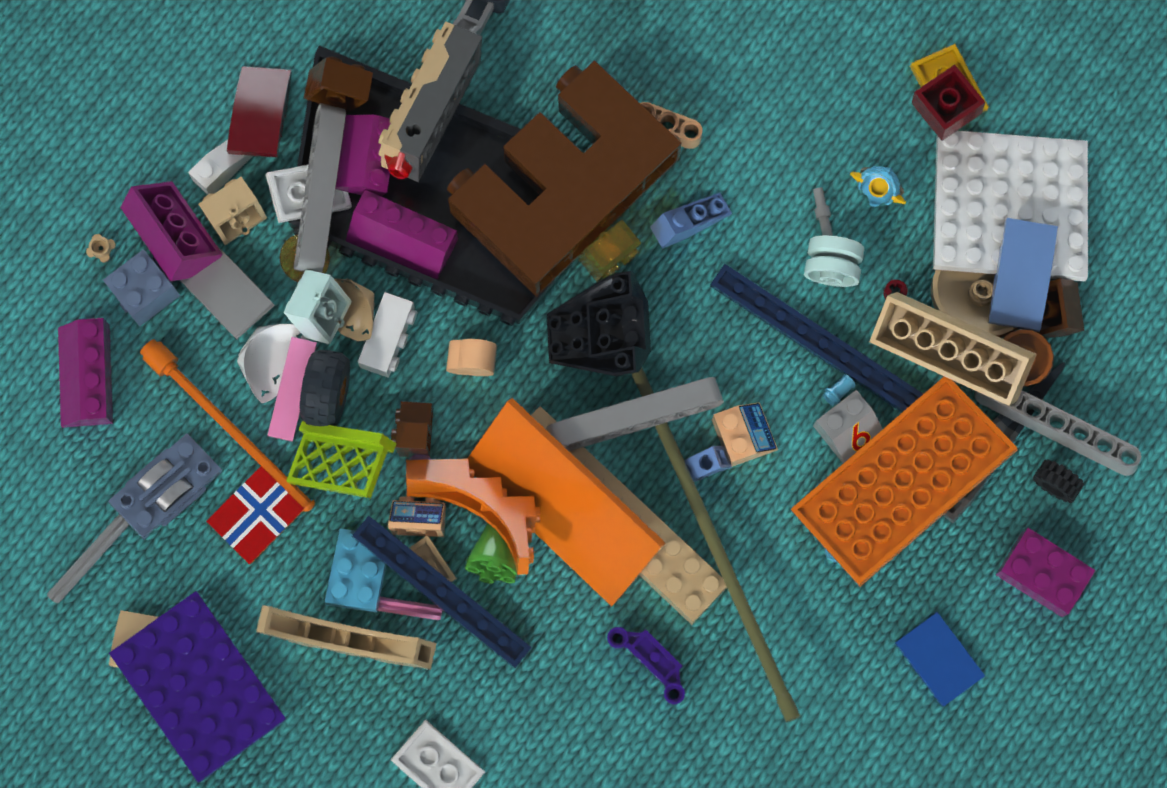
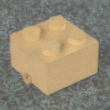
M242 177L230 180L225 184L224 188L216 193L208 194L199 203L200 208L224 245L240 235H248L251 228L267 219L257 198Z

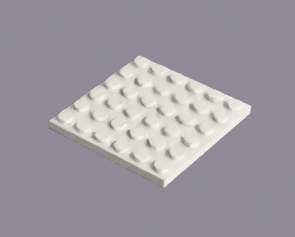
M956 131L941 141L936 135L933 269L996 274L1006 218L1058 226L1050 279L1063 278L1074 281H1086L1088 278V141Z

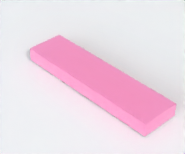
M291 337L268 431L269 437L293 442L300 415L299 404L303 377L309 357L315 352L317 342Z

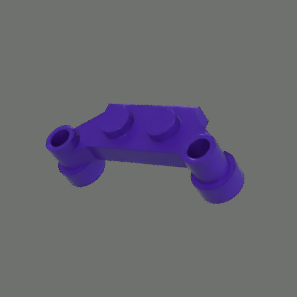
M614 627L609 631L607 641L612 648L628 649L664 685V699L671 705H677L683 701L685 690L681 686L679 672L683 666L646 629L642 633L628 632L621 627ZM620 635L623 640L620 643H615L613 637ZM671 690L678 692L679 697L677 699L670 698L669 692Z

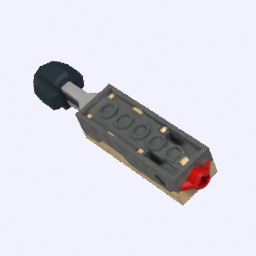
M465 0L466 2L453 24L445 21L442 29L436 30L432 40L433 46L431 49H426L422 58L423 64L421 68H416L413 73L410 89L406 88L400 100L401 106L399 109H394L390 117L391 124L388 130L384 129L379 138V143L381 144L379 151L381 167L388 169L391 175L399 179L410 178L419 182L481 63L482 36L480 35L493 12L497 14L504 13L510 0Z

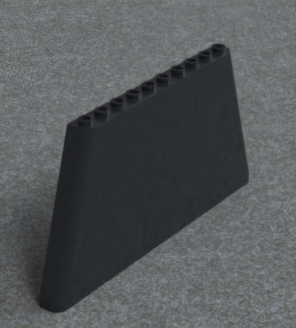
M320 45L314 56L313 67L326 57H337L342 60V63L361 65L365 67V70L373 72L368 101L351 113L346 112V115H377L390 119L394 109H399L402 104L400 100L406 88L410 89L412 85L407 81ZM310 100L307 101L297 167L309 164L315 117L320 104ZM460 103L419 182L410 178L399 179L390 174L387 193L382 196L396 204L457 230L458 240L438 280L345 241L353 212L362 195L348 192L352 207L347 210L332 212L327 248L330 246L337 248L340 254L348 258L356 256L362 259L361 262L369 267L375 268L376 265L385 269V273L393 277L401 275L408 278L407 281L414 286H427L431 288L430 291L438 296L444 297L446 294L453 297V301L465 307L468 304L477 308L479 313L485 316H491V314L498 316L501 322L509 326L520 324L570 267L569 265L536 297L451 214L448 198L452 194L447 191L450 182L462 170L469 168L475 174L484 164L528 206L539 196L505 163L503 146L521 129ZM300 219L288 221L290 227L293 228L292 232L298 236Z

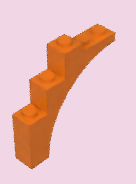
M468 459L406 460L407 497H425L446 501L478 515L496 529L507 543L515 561L517 575L528 574L529 564L534 563L533 547H528V543H532L535 523L540 522V507H535L534 496L507 497V488H502L501 477L474 478V469H469Z

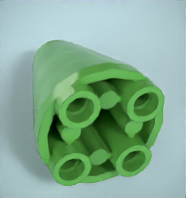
M487 523L467 558L465 569L479 575V580L487 584H493L495 580L515 583L517 570L512 553L496 529Z

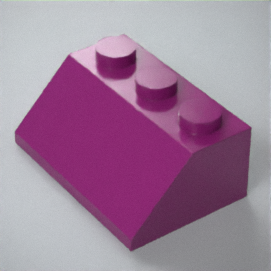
M377 115L345 116L336 190L362 195L364 190H367L381 197L387 193L390 172L388 169L381 167V156H379L381 144L379 143V138L384 129L388 130L391 124L389 118Z

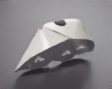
M275 324L257 327L238 355L237 362L254 396L261 403L272 400L278 394L291 337H296V335L301 333L294 324ZM303 335L301 336V339L309 341V339L305 338ZM277 375H280V377L276 380L277 383L274 384V380L272 378L276 377ZM262 390L269 391V393H265L263 397L261 396Z

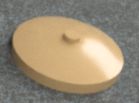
M947 270L935 271L931 284V298L935 309L999 338L1005 337L1018 329L988 323L995 274Z

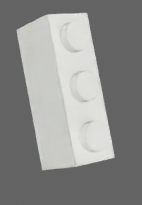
M384 292L373 321L371 338L366 340L358 360L360 368L388 378L391 371H396L400 360L397 357L399 349H404L408 340L407 328L409 325L414 324L417 316V311H415L412 301Z

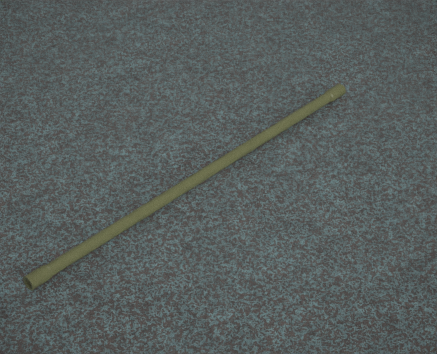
M643 368L638 373L632 374L641 397L654 393ZM668 423L656 425L655 428L774 691L777 704L785 722L793 721L801 715L792 695L786 688Z

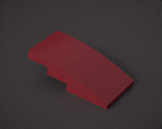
M242 66L229 128L226 150L228 154L278 158L280 138L283 135L284 118L287 115L291 70Z

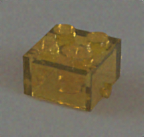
M621 220L607 232H602L599 238L581 253L578 260L598 282L602 278L604 279L609 275L615 274L620 269L618 265L621 262L626 265L633 260L639 253L637 248L641 245V242L626 223Z

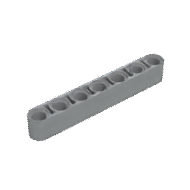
M322 103L319 104L315 117L294 260V270L303 272L307 269L322 273L324 267L346 116L345 109Z
M708 377L561 420L549 425L546 430L568 451H572L704 412L722 405L724 401L715 377Z
M1023 390L1018 401L1010 406L974 391L975 399L980 404L1119 474L1131 475L1136 472L1139 466L1141 452L1137 447ZM1036 410L1039 415L1030 416L1027 411ZM1053 421L1060 422L1063 427L1054 428L1053 426H1051L1050 423ZM1082 433L1086 436V439L1078 440L1074 434ZM1106 445L1110 451L1103 452L1097 446ZM1130 457L1134 463L1127 464L1121 458Z

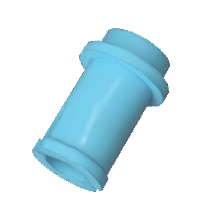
M844 374L831 388L827 387L825 389L823 397L831 406L840 403V399L854 388L856 384L851 377Z

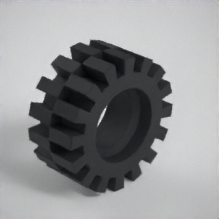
M1045 459L1033 476V481L1038 486H1041L1042 490L1049 492L1048 494L1054 495L1059 500L1062 499L1066 503H1073L1084 486L1083 480L1077 474H1073V471L1070 469H1066L1062 464L1058 465L1057 462H1052L1049 459Z

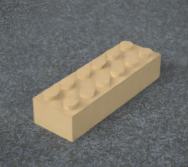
M898 292L887 295L869 341L874 345L1008 406L1018 401L1037 355Z

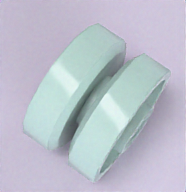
M827 235L810 238L807 252L812 258L806 261L804 276L813 282L829 286L850 287L858 285L861 269L857 264L863 261L865 247L857 241L844 237Z

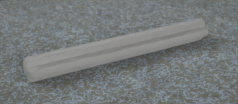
M118 515L52 587L47 596L53 602L60 603L125 531L129 524Z

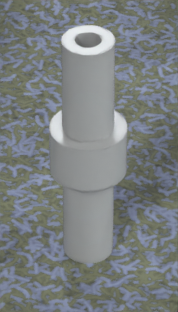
M815 188L813 193L817 207L814 209L816 219L820 222L822 235L833 236L829 220L831 217L830 208L826 206L823 188Z

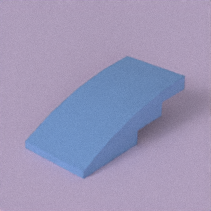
M1006 218L1002 245L999 250L997 272L994 277L989 324L1040 332L1049 288L1058 226Z

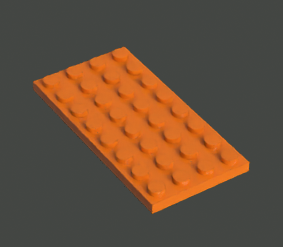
M943 377L792 507L791 511L861 587L1011 457L1018 448L951 379Z

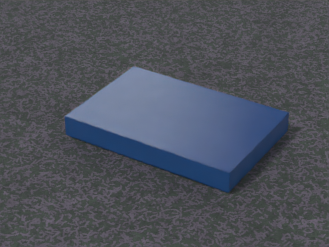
M938 612L895 642V645L942 707L985 676Z

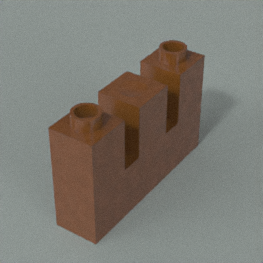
M595 60L583 71L577 65L571 67L556 84V88L560 91L558 94L559 112L593 144L584 153L580 151L541 112L503 146L505 163L539 194L529 206L486 164L475 174L469 168L462 170L450 182L447 191L452 194L448 198L451 214L536 297L680 159L682 143Z

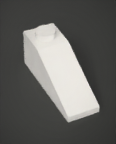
M226 140L206 154L188 173L193 182L207 195L216 193L252 156L228 154L226 151L228 140Z

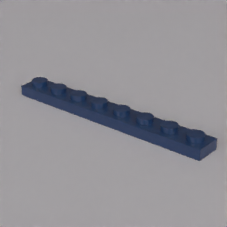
M369 515L352 535V538L513 668L517 667L532 648Z

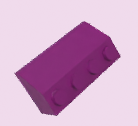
M172 181L131 186L120 208L170 281L191 278L221 258L222 252Z
M364 190L353 212L345 241L438 280L456 245L458 236L455 229Z
M104 318L75 320L58 327L61 427L113 424L110 325Z

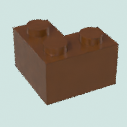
M401 401V408L396 409L395 424H397V427L392 429L391 440L397 443L395 449L399 457H411L415 454L430 457L434 410L432 403Z

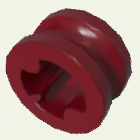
M894 279L887 283L883 291L886 300L887 295H890L892 292L890 287H893V289L895 287L900 288L899 293L905 296L908 289L903 281Z

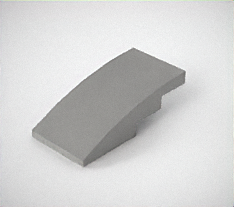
M219 248L222 252L221 258L193 277L181 279L180 281L238 339L275 305Z

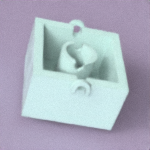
M306 269L302 278L298 281L297 287L283 313L305 338L331 344L338 328L343 327L345 324L343 318L352 301L331 275Z

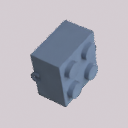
M144 249L103 279L120 301L119 305L125 313L128 312L139 326L143 325L180 296L170 283L165 272L158 268Z

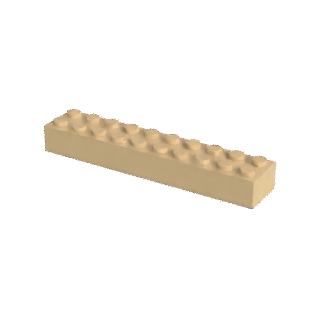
M541 406L531 415L545 429L557 422ZM584 447L569 451L665 542L664 546L639 576L693 625L727 589L723 578Z

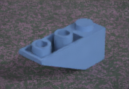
M717 193L664 212L650 228L660 246L665 248L681 242L730 216L732 212L721 193Z

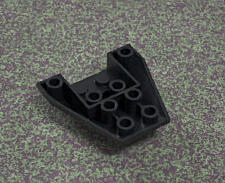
M633 271L609 275L547 313L549 363L612 376L628 375L640 371L651 352L649 305Z

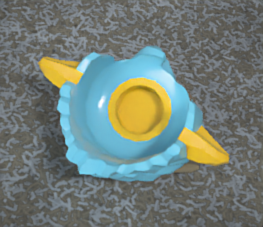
M873 166L872 168H861L860 173L850 172V175L858 182V189L862 190L868 197L871 207H877L881 203L891 205L892 203L906 204L905 199L901 196L904 193V189L892 168Z

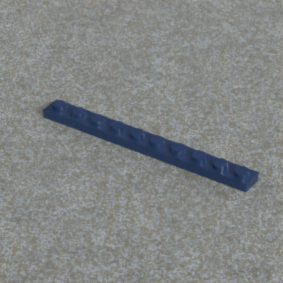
M726 264L723 265L712 281L710 287L841 373L847 374L853 381L899 411L903 412L923 395L916 388Z

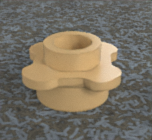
M96 234L92 237L86 254L91 258H99L101 262H108L110 260V252L116 247V243L113 239L107 240L100 234Z

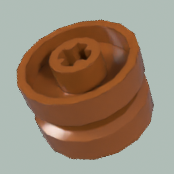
M1021 329L1011 332L1003 338L1037 354L1024 386L1038 384L1049 375L1053 367L1054 354L1051 345L1041 334L1033 330Z

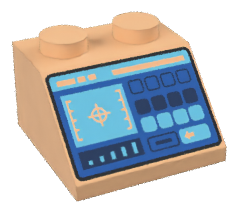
M760 402L735 406L713 414L712 423L721 446H724L732 467L778 450Z
M399 497V501L392 500L388 528L392 535L444 537L445 503H440V500L434 498H425V502L414 501L415 498Z

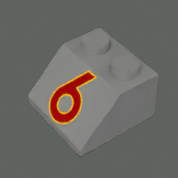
M857 390L817 419L813 425L842 463L846 462L883 430L873 409Z

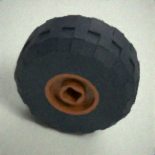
M319 350L312 353L309 357L303 377L299 404L301 419L307 425L336 426L340 422L346 403L350 379V360L343 353Z

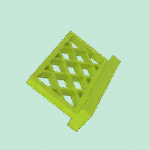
M302 421L299 431L303 433V437L286 481L294 485L371 498L387 452L393 453L397 443L382 433L332 425L312 426ZM310 442H314L317 449L308 455V446ZM335 446L337 452L327 458L325 451ZM355 449L357 456L347 462L345 455ZM372 453H377L375 461L367 465L365 458ZM321 456L323 463L313 469L311 461ZM341 459L343 466L333 472L330 465ZM361 462L363 470L353 476L351 468ZM306 466L309 473L302 478H297L300 469ZM326 469L328 477L318 482L316 475ZM346 473L349 480L339 486L336 479ZM366 476L368 480L365 489L361 490L358 488L357 482Z

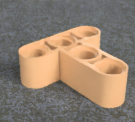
M649 102L640 103L661 124L670 122L674 125L673 128L668 130L682 143L681 147L693 149L700 144L703 129L699 122ZM694 131L697 136L695 138H688L684 133Z

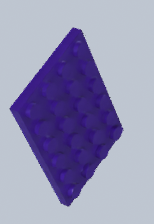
M197 591L109 652L116 665L198 783L205 780L287 720Z

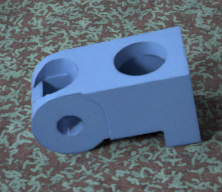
M712 446L684 460L694 482L732 468L724 446Z

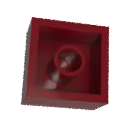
M954 64L916 90L911 104L940 140L943 141L981 115L986 102Z

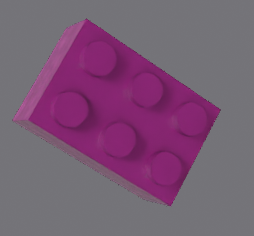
M1027 528L1021 532L995 575L1060 617H1064L1071 612L1096 570L1035 531Z

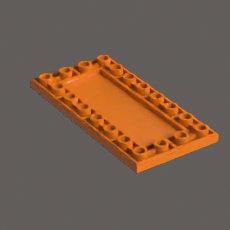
M513 398L506 402L467 458L469 469H474V476L476 478L501 477L502 488H507V497L534 496L535 507H540V522L535 523V534L611 607L620 599L665 544L657 533L648 527L638 515L630 510Z

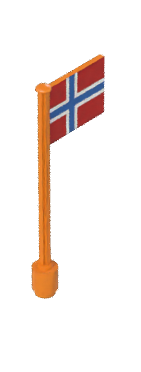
M152 339L140 351L143 360L160 377L164 375L171 376L261 465L206 521L251 565L303 511L308 512L314 508L315 500L311 501L296 485L288 483L286 481L287 476L177 369L178 365L176 363L178 358L161 341L157 342L155 339Z

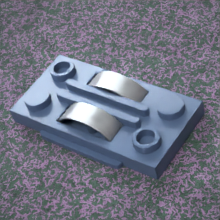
M185 434L173 446L165 449L126 482L125 487L108 502L137 534L145 540L151 531L156 530L161 525H168L206 491V486L222 473V469L188 434Z

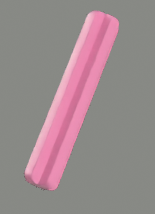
M380 597L377 611L440 620L443 610L436 605Z

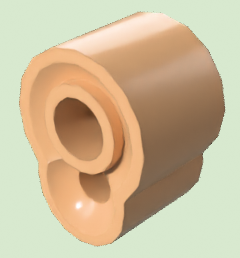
M480 339L450 341L446 371L459 375H494L497 345Z

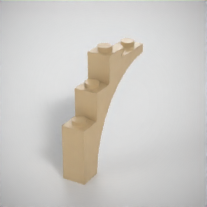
M263 605L256 631L307 647L327 649L346 655L371 658L385 663L431 669L436 643L416 637L348 626Z

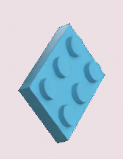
M340 528L324 603L326 606L377 613L386 564L352 538L356 530Z

